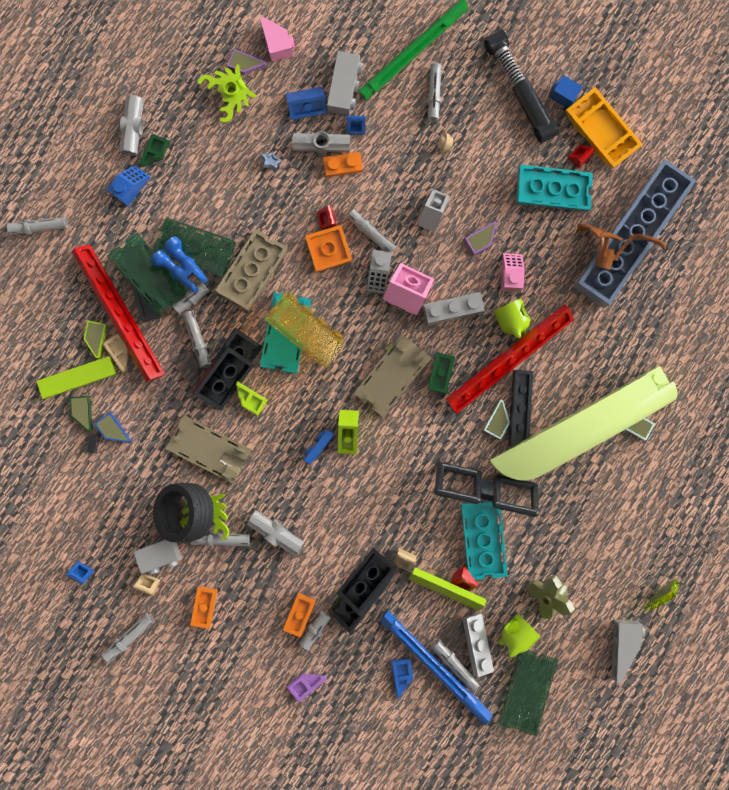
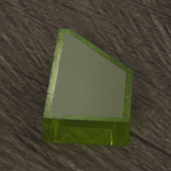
M674 579L662 586L645 607L651 611L675 598L680 583Z

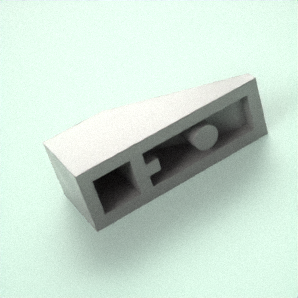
M614 619L612 679L616 683L623 681L642 646L645 629L643 624L638 621Z

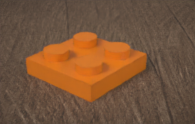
M342 225L305 235L316 273L352 262Z

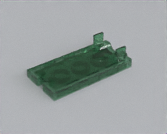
M166 217L160 230L163 235L161 239L157 238L152 252L156 253L159 250H163L167 255H170L164 246L171 237L176 236L182 242L184 254L194 259L195 264L202 271L223 278L227 270L228 259L234 252L236 242ZM169 256L173 261L179 262L174 257Z
M136 233L125 241L126 246L124 248L118 246L107 255V258L160 316L186 295L185 293L188 289L179 281L174 280L168 269L156 267L151 263V257L155 252Z
M531 650L518 654L498 720L499 725L537 736L559 661L557 658L542 654V657H537L536 652Z

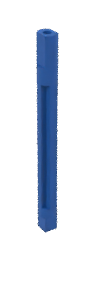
M389 610L383 614L379 621L483 725L489 723L493 714Z

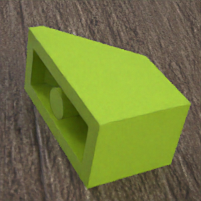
M340 410L338 453L357 454L359 411Z

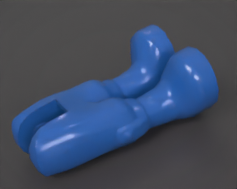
M176 236L171 237L165 243L164 248L180 262L181 266L176 265L163 250L154 253L150 261L156 267L168 269L174 280L179 281L186 288L196 293L199 289L189 278L194 274L204 284L208 280L201 269L195 264V260L184 254L180 239Z

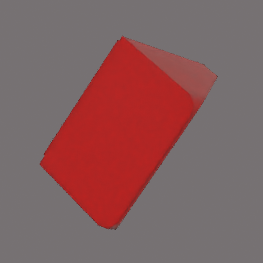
M464 566L452 576V584L469 592L478 587V583Z

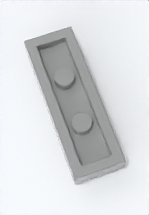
M482 613L462 618L473 675L481 677L494 672Z

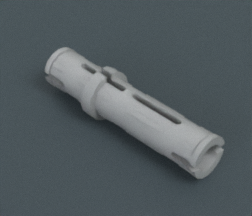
M439 63L430 64L429 98H427V120L430 122L439 121V107L442 104V99L440 98L442 65ZM434 78H436V88H435V89H434ZM435 96V107L433 108V97Z
M355 209L349 213L347 219L359 228L358 231L360 233L363 232L382 250L392 253L397 246L371 225L369 219L363 218Z
M66 216L35 221L27 219L24 222L7 223V231L10 236L17 234L31 235L34 232L68 229Z
M194 311L185 312L182 314L193 345V353L197 356L200 368L209 367L211 360L207 352L208 347L202 338Z
M209 531L203 538L192 541L191 545L249 547L250 534H229L227 539L221 540L224 534Z
M146 613L121 637H117L108 649L101 653L105 661L110 663L119 653L127 650V646L155 622L150 614Z
M440 639L432 644L431 649L442 659L441 662L447 665L471 692L479 686V681L455 657V653L450 651Z

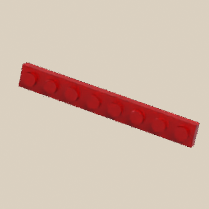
M91 245L74 248L72 250L74 258L146 382L161 378L165 375V372Z
M564 304L446 398L452 410L458 414L573 322L574 318L570 308Z

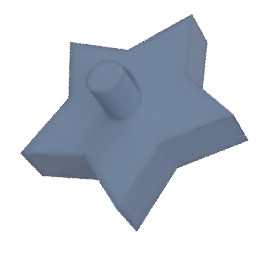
M273 151L270 154H261L260 156L264 161L263 168H271L276 171L277 165L282 163V160L277 158Z

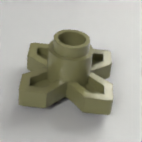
M557 575L547 577L544 580V584L538 579L526 584L530 595L541 600L538 610L543 619L552 618L556 615V611L562 616L570 615L575 611L570 599L566 598L568 589L559 580Z

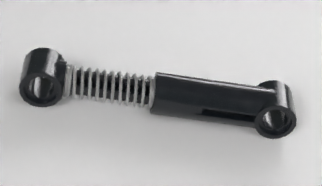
M500 29L485 37L484 45L489 55L497 57L498 62L502 65L503 71H505L511 85H513L512 91L529 119L538 142L542 144L559 135L556 121L549 117L529 79H525L518 68L519 66H516L517 63L513 60L514 57H512L508 48L509 40L505 31Z

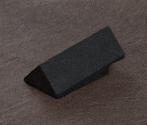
M235 327L192 394L222 410L237 390L236 382L242 383L255 366L252 361L263 346Z
M373 548L336 592L339 598L329 608L328 612L352 634L399 569Z

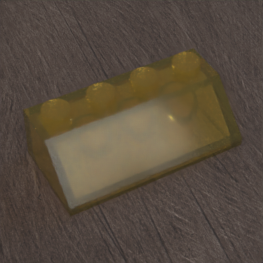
M286 291L271 307L264 320L325 369L330 365L344 344L343 336L339 331H333L328 327V323L324 319L317 318L308 306L300 304L296 296L291 293L288 294Z

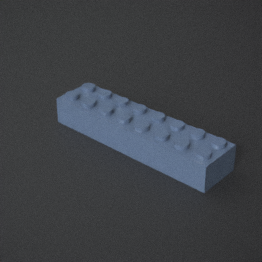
M664 159L655 168L611 231V233L621 237L622 241L610 238L608 248L615 250L614 254H616L633 234L657 238L696 180ZM631 240L619 255L618 260H613L610 270L595 266L599 253L598 250L573 288L603 309L613 302L653 243L645 240Z

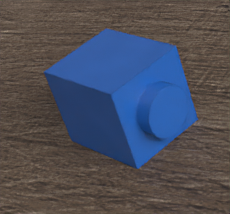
M563 75L561 80H556L550 89L553 91L550 98L569 108L583 86Z

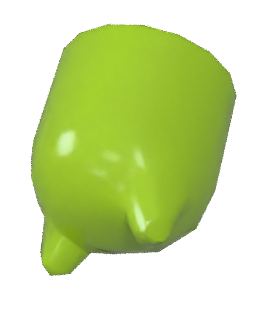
M522 299L513 301L493 312L504 333L514 335L516 338L527 334L526 329L530 324V316L524 308Z
M517 613L503 628L498 644L501 646L506 645L509 649V656L512 658L519 653L528 651L541 636Z

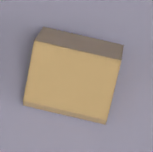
M399 548L392 564L410 572L416 562V555Z
M143 573L133 588L153 596L160 579Z

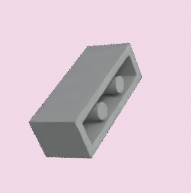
M338 51L327 103L328 112L350 116L351 110L355 109L356 99L353 97L354 92L358 93L360 81L357 80L358 74H362L363 69L360 55Z
M481 292L432 302L423 306L426 326L480 315L485 311Z

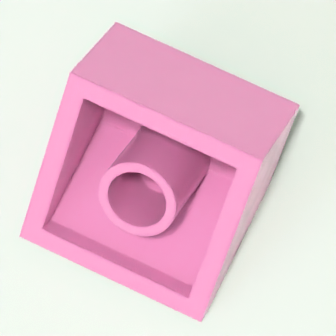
M400 263L387 287L383 300L409 313L418 315L434 279Z

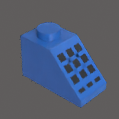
M133 166L118 174L107 188V191L128 207L150 176L136 166Z

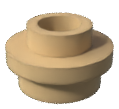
M449 134L440 137L438 148H440L441 153L451 150L453 138Z

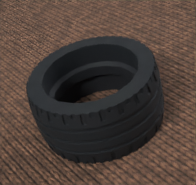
M174 483L167 485L158 493L153 507V520L157 532L163 539L174 543L192 542L203 538L209 532L214 519V505L207 490L194 483ZM183 496L189 507V519L184 529L178 518V506Z

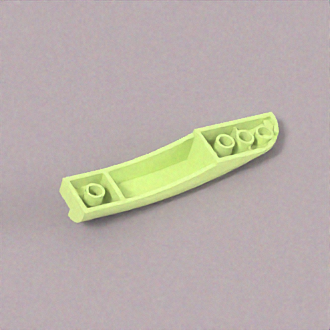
M660 366L651 369L489 461L499 473L506 477L520 481L535 479L610 439L675 401L677 398L675 383H669Z

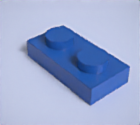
M327 430V432L322 431L316 438L319 442L315 447L310 446L304 453L306 456L304 461L309 465L312 464L333 438L334 434L330 430Z

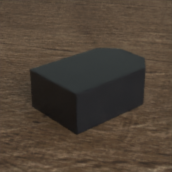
M91 436L87 452L97 453L101 439L100 436Z

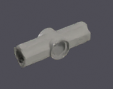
M137 95L126 96L124 116L120 119V131L122 133L120 152L130 156L137 155L139 136L143 133L142 112L144 100Z
M323 131L315 134L293 133V151L317 152L318 154H326L327 152L350 153V135L327 134ZM320 140L326 141V144L323 146H320L317 143Z
M257 510L247 523L249 527L262 534L263 538L275 546H280L296 556L304 544L303 540L290 533L285 526L275 520L272 521Z

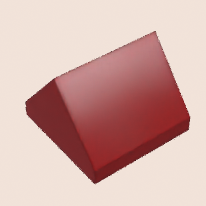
M579 145L568 156V159L580 169L592 157L594 149L585 145Z
M330 205L317 212L321 230L337 226L333 208Z

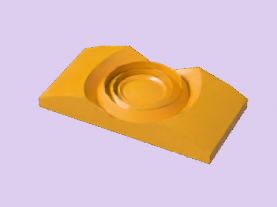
M596 87L565 111L578 133L588 140L597 156L612 169L643 145Z

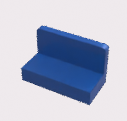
M323 87L286 93L291 120L328 113Z

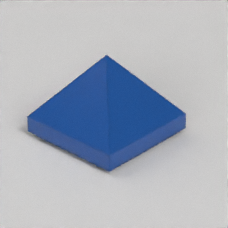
M347 116V134L365 135V116Z
M77 561L66 573V576L83 585L93 574L94 570Z

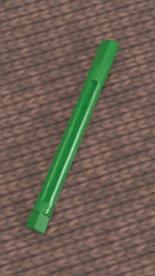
M459 0L359 90L360 96L367 101L468 11V3L465 0Z

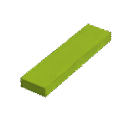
M108 356L38 380L37 384L42 399H47L117 375L112 358Z
M414 568L409 575V580L477 611L485 606V598L421 569Z

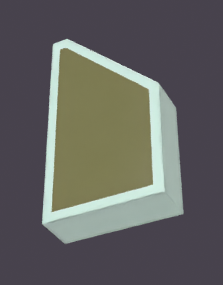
M499 400L483 430L500 440L510 423L503 400Z
M644 418L625 430L642 440H647L655 423Z

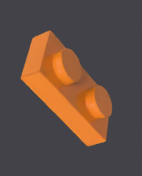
M360 152L323 157L326 178L363 172Z
M204 586L197 587L190 626L211 628L218 589Z
M298 592L283 630L301 638L316 600Z

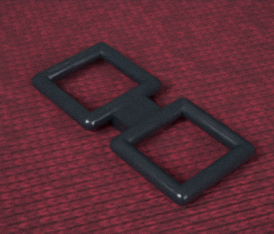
M443 462L437 464L435 495L473 504H479L481 499L492 501V506L496 509L532 517L539 515L537 483L520 481L498 474L493 476V482L482 480V472L479 470ZM444 471L474 477L473 495L442 489ZM501 483L530 489L531 508L501 502Z

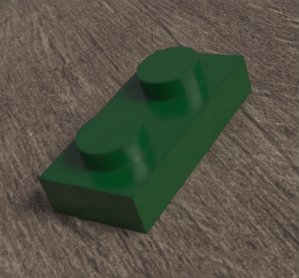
M436 352L427 390L447 394L455 356Z

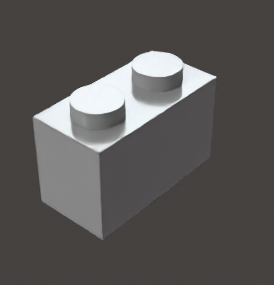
M166 540L134 551L141 574L147 572L148 576L159 572V567L165 565L166 568L178 565L177 561L182 559L177 543Z

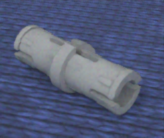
M203 282L197 286L199 290L196 293L187 291L183 298L172 305L179 314H182L191 305H196L200 298L210 292Z
M321 611L314 623L309 625V630L299 642L304 649L310 650L315 640L321 637L324 627L331 620V616Z

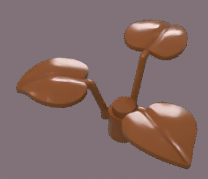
M577 225L576 232L590 231L597 239L600 238L599 253L595 266L604 269H611L613 260H618L619 255L631 240H645L657 244L664 251L666 249L665 243L655 237L633 234L626 240L619 251L614 254L615 250L608 248L609 240L611 238L622 241L621 237L591 225Z

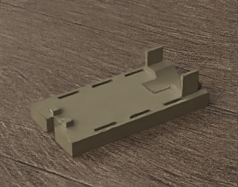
M257 229L254 230L215 290L218 295L232 301L247 312H249L288 251V247L276 240L273 243L268 240L269 237Z
M401 334L354 394L365 403L367 401L373 404L372 409L384 417L431 357ZM395 346L394 350L390 353V355H388V353ZM384 361L382 365L378 368V370H376L380 363ZM421 366L420 370L414 376L413 374L415 373V371ZM372 376L370 380L366 383V385H364L368 378ZM407 381H409L407 386L402 391L401 389L403 388V386L407 383ZM395 396H397L395 401L390 406L389 404L391 403V401L395 398Z
M183 415L176 428L180 431L177 436H172L166 449L235 484L252 450ZM195 423L204 427V429L196 426ZM229 441H231V442H233V443H235V444H237V445H239V446L237 447V446H235V445L229 443Z

